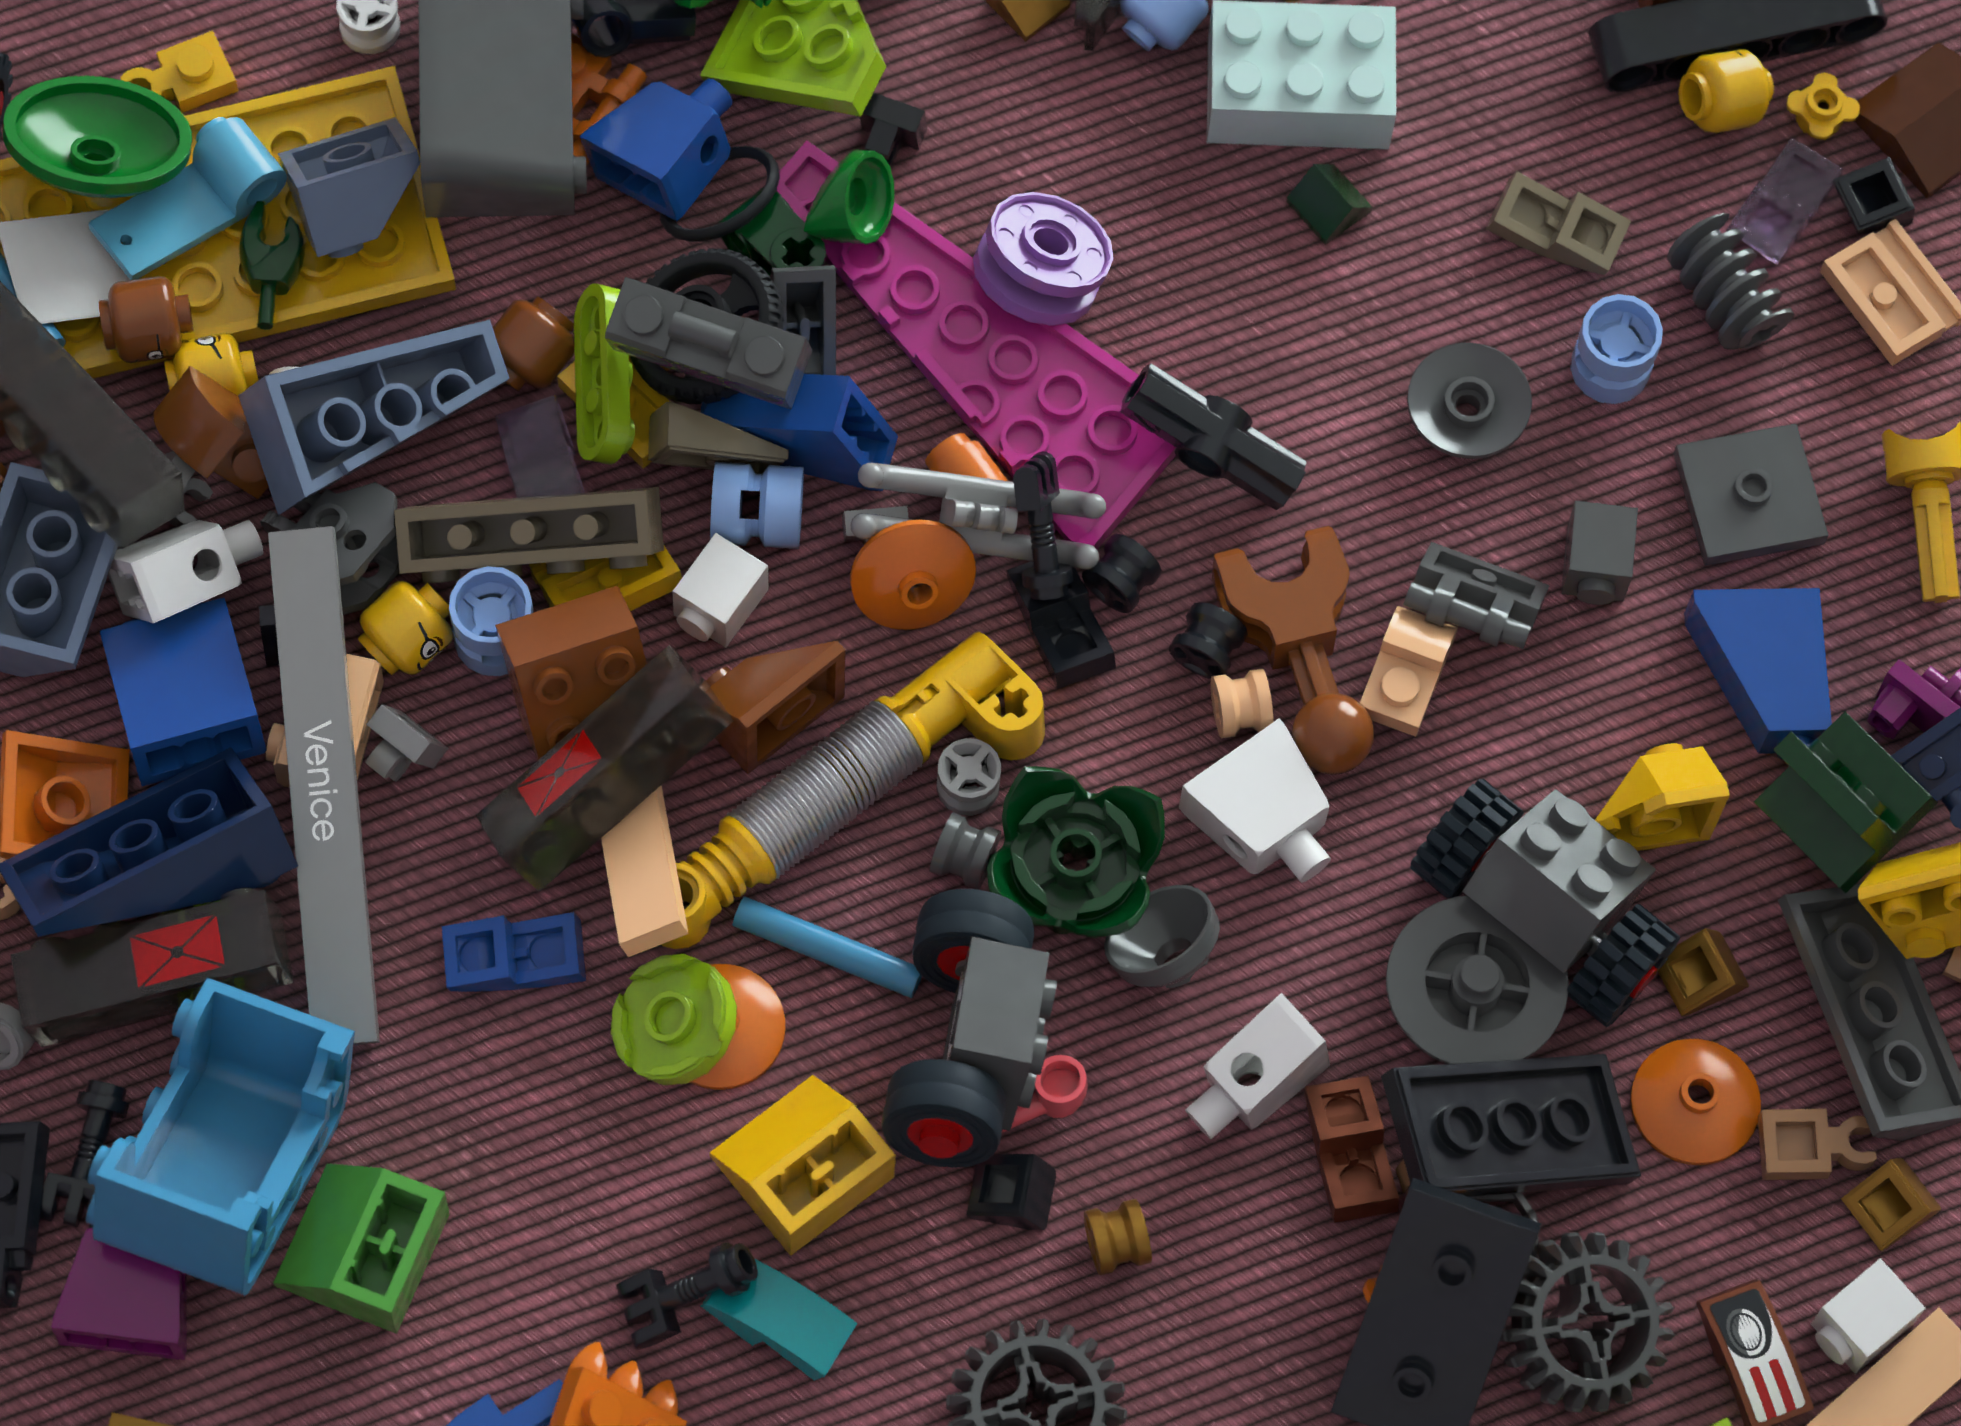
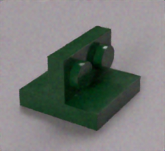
M1846 711L1809 746L1804 744L1791 731L1773 749L1789 767L1754 801L1844 893H1847L1938 804Z

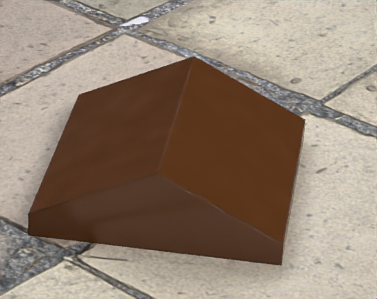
M1938 42L1859 99L1860 111L1858 117L1854 120L1926 198L1932 196L1961 174V55Z

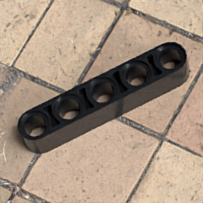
M1676 0L1606 16L1590 27L1588 37L1605 88L1611 92H1624L1681 80L1691 62L1701 55L1730 50H1748L1759 58L1761 62L1868 39L1883 30L1888 23V19L1881 0Z

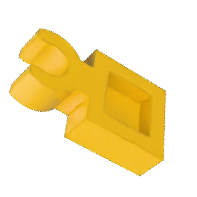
M213 31L156 52L160 66L156 70L138 67L126 71L120 77L121 80L145 87L168 101L175 99L181 113L238 92L234 74Z

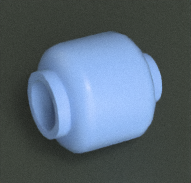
M1120 0V9L1128 19L1122 29L1133 41L1147 51H1150L1155 44L1168 50H1177L1206 18L1209 4L1207 0Z

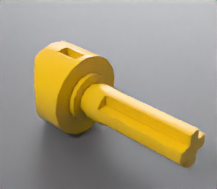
M1961 422L1943 436L1927 440L1909 439L1894 433L1891 429L1885 430L1882 434V445L1885 454L1886 481L1890 485L1912 489L1911 495L1922 601L1943 603L1949 599H1959L1960 589L1950 492L1947 485L1961 479Z

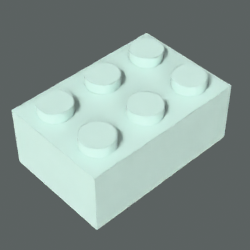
M1213 0L1208 31L1207 143L1389 150L1396 119V7Z

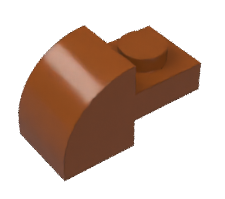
M189 366L153 411V419L158 432L168 446L185 463L208 479L212 472H215L259 499L269 486L239 396L228 391L192 366Z

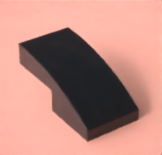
M1033 561L1007 570V577L1020 611L1057 689L1116 669L1114 651L1090 609L1088 590L1075 567H1072L1073 581L1068 584L1069 593L1063 597L1049 600L1031 598L1030 589L1023 586L1022 572L1027 568L1033 567Z

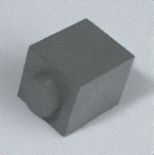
M1575 500L1567 524L1561 594L1577 596L1580 601L1593 605L1609 604L1614 600L1624 602L1633 577L1638 508Z

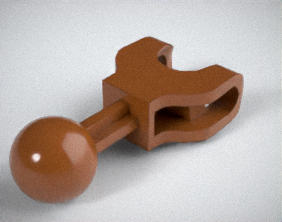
M1323 526L1305 531L1304 537L1306 542L1301 555L1304 572L1289 582H1270L1258 576L1247 560L1245 552L1241 549L1235 548L1214 553L1212 580L1219 607L1233 614L1245 625L1248 635L1244 642L1256 645L1262 649L1269 659L1272 670L1287 666L1291 667L1303 702V706L1297 713L1293 723L1292 738L1307 765L1317 772L1330 775L1343 774L1355 769L1365 760L1371 750L1374 728L1370 715L1363 705L1354 698L1339 693L1327 656L1333 655L1337 634L1335 622L1342 613L1350 577L1348 564L1333 528Z

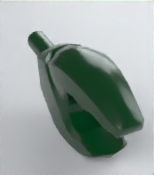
M257 201L243 226L239 244V255L251 290L260 295L257 326L260 329L269 330L273 328L276 295L287 294L298 279L304 261L305 245L299 225L290 216L286 221L283 241L273 246L266 245L264 243L266 239L264 229L266 221L265 203Z

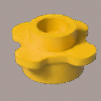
M1830 73L1815 75L1813 84L1803 91H1792L1786 102L1788 111L1795 115L1799 127L1808 135L1819 140L1830 138L1841 128L1844 121L1852 122L1856 120L1860 111L1858 101L1847 97L1839 89L1837 78ZM1824 102L1829 108L1827 110L1818 107V103Z

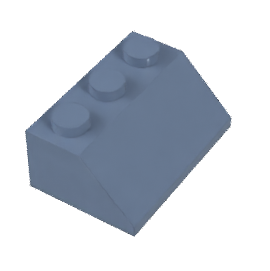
M10 463L0 491V672L19 677H29L76 669L134 500L133 492L30 466Z

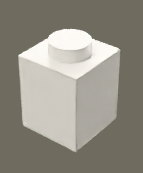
M715 533L672 591L674 616L677 617V623L692 637L704 642L711 638L726 648L767 593L768 565Z
M1880 1258L1820 1309L1811 1325L1817 1331L1815 1338L1824 1353L1839 1365L1846 1363L1856 1374L1911 1328L1926 1308Z

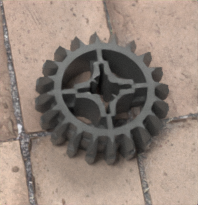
M1570 1232L1562 1235L1560 1246L1553 1240L1540 1242L1538 1244L1539 1259L1530 1256L1524 1273L1526 1279L1521 1281L1509 1314L1511 1316V1329L1503 1330L1500 1342H1515L1517 1349L1507 1355L1504 1363L1510 1368L1527 1365L1519 1384L1524 1389H1535L1542 1385L1540 1400L1543 1403L1555 1405L1563 1398L1566 1411L1581 1412L1587 1403L1593 1412H1604L1608 1410L1611 1398L1617 1404H1627L1633 1400L1631 1384L1638 1388H1648L1653 1384L1651 1375L1645 1365L1662 1367L1668 1362L1664 1354L1657 1350L1655 1346L1657 1341H1671L1675 1336L1671 1329L1659 1328V1315H1669L1675 1307L1670 1302H1656L1654 1295L1662 1290L1666 1281L1662 1277L1643 1278L1651 1260L1645 1255H1637L1628 1260L1630 1253V1244L1628 1242L1614 1240L1608 1246L1604 1233L1591 1232L1583 1241L1579 1233ZM1591 1269L1599 1272L1611 1281L1620 1293L1624 1305L1614 1306L1603 1297L1599 1281H1592ZM1563 1276L1564 1284L1558 1286L1559 1303L1557 1308L1550 1315L1542 1318L1546 1298L1555 1283ZM1586 1313H1591V1316L1608 1315L1607 1320L1593 1322L1592 1329H1583L1584 1331H1579V1328L1562 1329L1563 1324L1577 1322L1578 1315H1587ZM1627 1327L1623 1347L1616 1359L1607 1367L1606 1361L1612 1359L1611 1342L1613 1337L1620 1329ZM1556 1338L1566 1345L1571 1362H1578L1580 1376L1571 1373L1559 1364L1551 1354L1545 1339Z
M1044 1318L1038 1319L1035 1336H1026L1024 1326L1020 1321L1011 1322L1009 1329L1010 1342L1007 1343L995 1330L987 1332L985 1343L990 1355L979 1348L969 1347L965 1352V1360L972 1370L955 1369L951 1379L952 1384L963 1392L949 1394L946 1398V1409L955 1414L962 1415L950 1421L948 1426H1041L1039 1420L1030 1419L1031 1412L1026 1416L1022 1414L1026 1408L1029 1385L1031 1386L1033 1398L1042 1399L1041 1407L1046 1403L1050 1405L1047 1410L1045 1426H1058L1062 1422L1074 1419L1076 1411L1091 1408L1092 1421L1090 1426H1119L1125 1424L1127 1419V1409L1111 1404L1124 1396V1383L1104 1381L1114 1371L1115 1363L1112 1358H1102L1091 1363L1090 1360L1093 1358L1098 1345L1094 1338L1085 1340L1078 1348H1075L1071 1345L1075 1331L1073 1326L1066 1324L1061 1329L1059 1339L1048 1337L1049 1323ZM1039 1363L1050 1364L1066 1371L1076 1379L1081 1388L1076 1389L1074 1383L1055 1384L1050 1382L1043 1376ZM1015 1366L1017 1390L1014 1394L1005 1399L997 1400L995 1408L981 1411V1399L989 1384L1000 1373Z

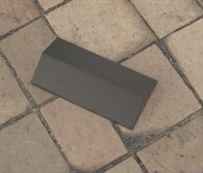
M1861 884L1854 885L1847 893H1844L1839 887L1785 894L1778 899V902L1872 1136L1904 1141L1961 1123V1073L1914 958L1906 959L1860 903L1858 900V888Z

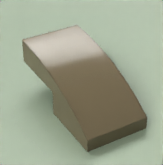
M1516 171L1508 179L1486 230L1549 259L1605 275L1614 261L1631 220L1580 192H1577L1569 200Z

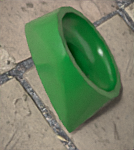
M871 150L851 151L831 171L819 189L808 212L804 232L833 242L858 244L876 242L883 235L890 222L895 201L894 180L891 168L884 156Z

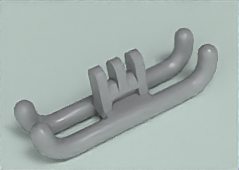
M873 462L865 463L859 468L858 480L864 487L941 497L942 505L939 522L958 531L968 542L972 553L1033 561L1030 535L1014 533L1017 527L1018 511L1015 509L1016 499L1013 482ZM1059 488L1060 494L1051 501L1052 512L1057 514L1097 519L1106 510L1104 498L1098 494ZM860 513L852 519L850 525L851 531L856 537L870 539L879 531L891 525L914 519ZM1055 539L1059 563L1069 564L1072 567L1091 569L1098 563L1099 553L1094 546Z

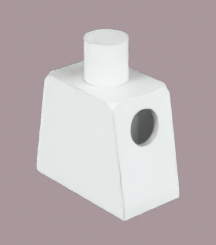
M197 520L117 549L108 576L123 615L155 623L238 587L242 583L237 565L262 556L263 546L259 534L250 520L224 530L220 524ZM197 554L198 562L193 570V559Z
M1280 718L1183 785L1179 809L1249 873L1258 874L1281 858L1298 880L1303 883L1316 876L1330 862L1331 858L1312 836L1325 825L1329 811L1327 798Z
M1282 993L1279 994L1205 1064L1204 1070L1211 1087L1185 1109L1186 1113L1209 1139L1217 1135L1237 1116L1251 1130L1256 1128L1330 1066L1326 1041ZM1246 1074L1261 1076L1257 1083L1250 1086H1243L1237 1083Z

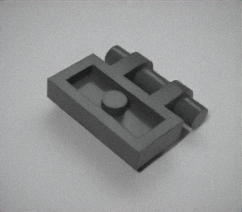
M1431 542L1419 565L1414 582L1409 587L1403 606L1425 613V621L1441 627L1444 626L1445 622H1449L1479 633V641L1497 647L1500 641L1523 650L1550 585Z

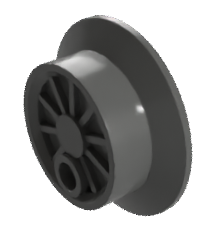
M1467 895L1440 901L1417 914L1397 937L1387 964L1386 991L1390 1008L1398 1025L1420 1050L1445 1064L1518 1060L1530 1057L1542 1048L1556 1031L1564 1014L1568 999L1567 988L1569 984L1567 971L1565 973L1561 972Z

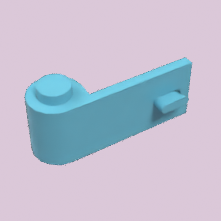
M217 117L206 123L196 136L197 144L194 147L192 164L185 167L176 177L151 191L138 194L89 222L90 231L130 280L139 279L247 217L257 201H263L265 205L268 204L285 186L287 180L286 172L243 119L239 117L228 119Z

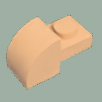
M1397 606L1382 641L1380 652L1360 704L1367 710L1372 721L1416 737L1432 694L1439 681L1458 627L1447 623L1441 627L1425 621L1426 615Z

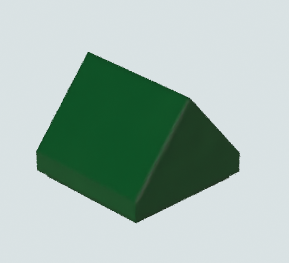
M1313 164L1286 200L1325 245L1373 210L1369 202L1334 164Z

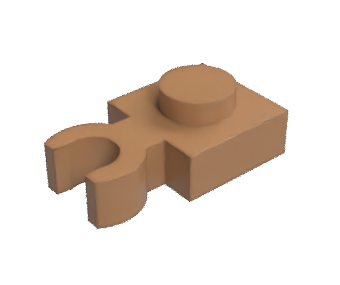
M1827 1109L1761 1110L1757 1117L1762 1180L1828 1179L1832 1173L1831 1161H1838L1849 1170L1863 1171L1871 1168L1877 1160L1876 1152L1856 1151L1849 1142V1137L1852 1135L1870 1134L1871 1131L1865 1116L1850 1117L1840 1127H1828Z

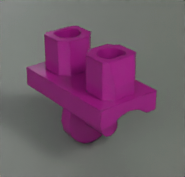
M1898 659L1887 672L1876 694L1878 699L1867 718L1868 724L1885 737L1894 739L1909 721L1923 732H1926L1961 707V668L1950 679L1933 666H1930L1920 676Z

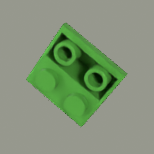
M326 1164L275 1277L274 1286L397 1334L450 1215L445 1192L384 1168Z

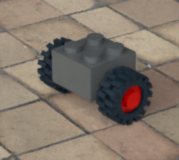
M1485 779L1477 780L1475 785L1472 784L1463 796L1460 795L1449 812L1446 811L1439 819V824L1430 831L1426 837L1427 840L1418 848L1417 855L1410 863V869L1447 899L1459 897L1464 892L1563 973L1585 953L1589 954L1590 956L1583 964L1584 967L1577 972L1573 982L1567 988L1568 997L1606 1028L1609 1027L1628 1009L1631 1002L1635 1001L1652 981L1657 971L1665 964L1668 959L1667 957L1674 951L1677 946L1676 944L1680 941V936L1641 904H1637L1632 910H1629L1656 869L1640 857L1638 851L1631 844L1615 837L1590 817L1587 810L1581 804L1565 797L1556 789L1523 816L1524 812L1520 807Z

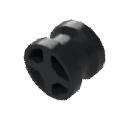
M1116 533L1105 543V555L1093 568L1084 569L1081 577L1087 588L1100 601L1118 612L1127 614L1132 612L1139 603L1140 590L1144 586L1153 585L1161 576L1162 569L1158 561L1145 547L1125 535Z
M1204 602L1194 603L1186 615L1188 627L1184 633L1177 634L1169 646L1170 654L1183 667L1202 677L1211 679V676L1226 675L1231 667L1229 655L1233 649L1241 647L1248 635L1247 628L1237 617L1223 608Z

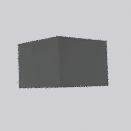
M835 266L772 268L770 278L778 289L784 309L783 330L806 337L812 349L804 374L836 375Z

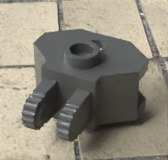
M376 482L338 494L326 489L322 495L319 493L294 506L298 511L304 513V516L297 524L282 515L278 516L275 511L272 512L271 510L260 521L261 526L267 533L327 526L334 527L336 531L343 615L369 607L399 573L394 516L398 500L395 493ZM373 562L380 565L379 571L374 576L369 578L361 577L366 572L369 563Z

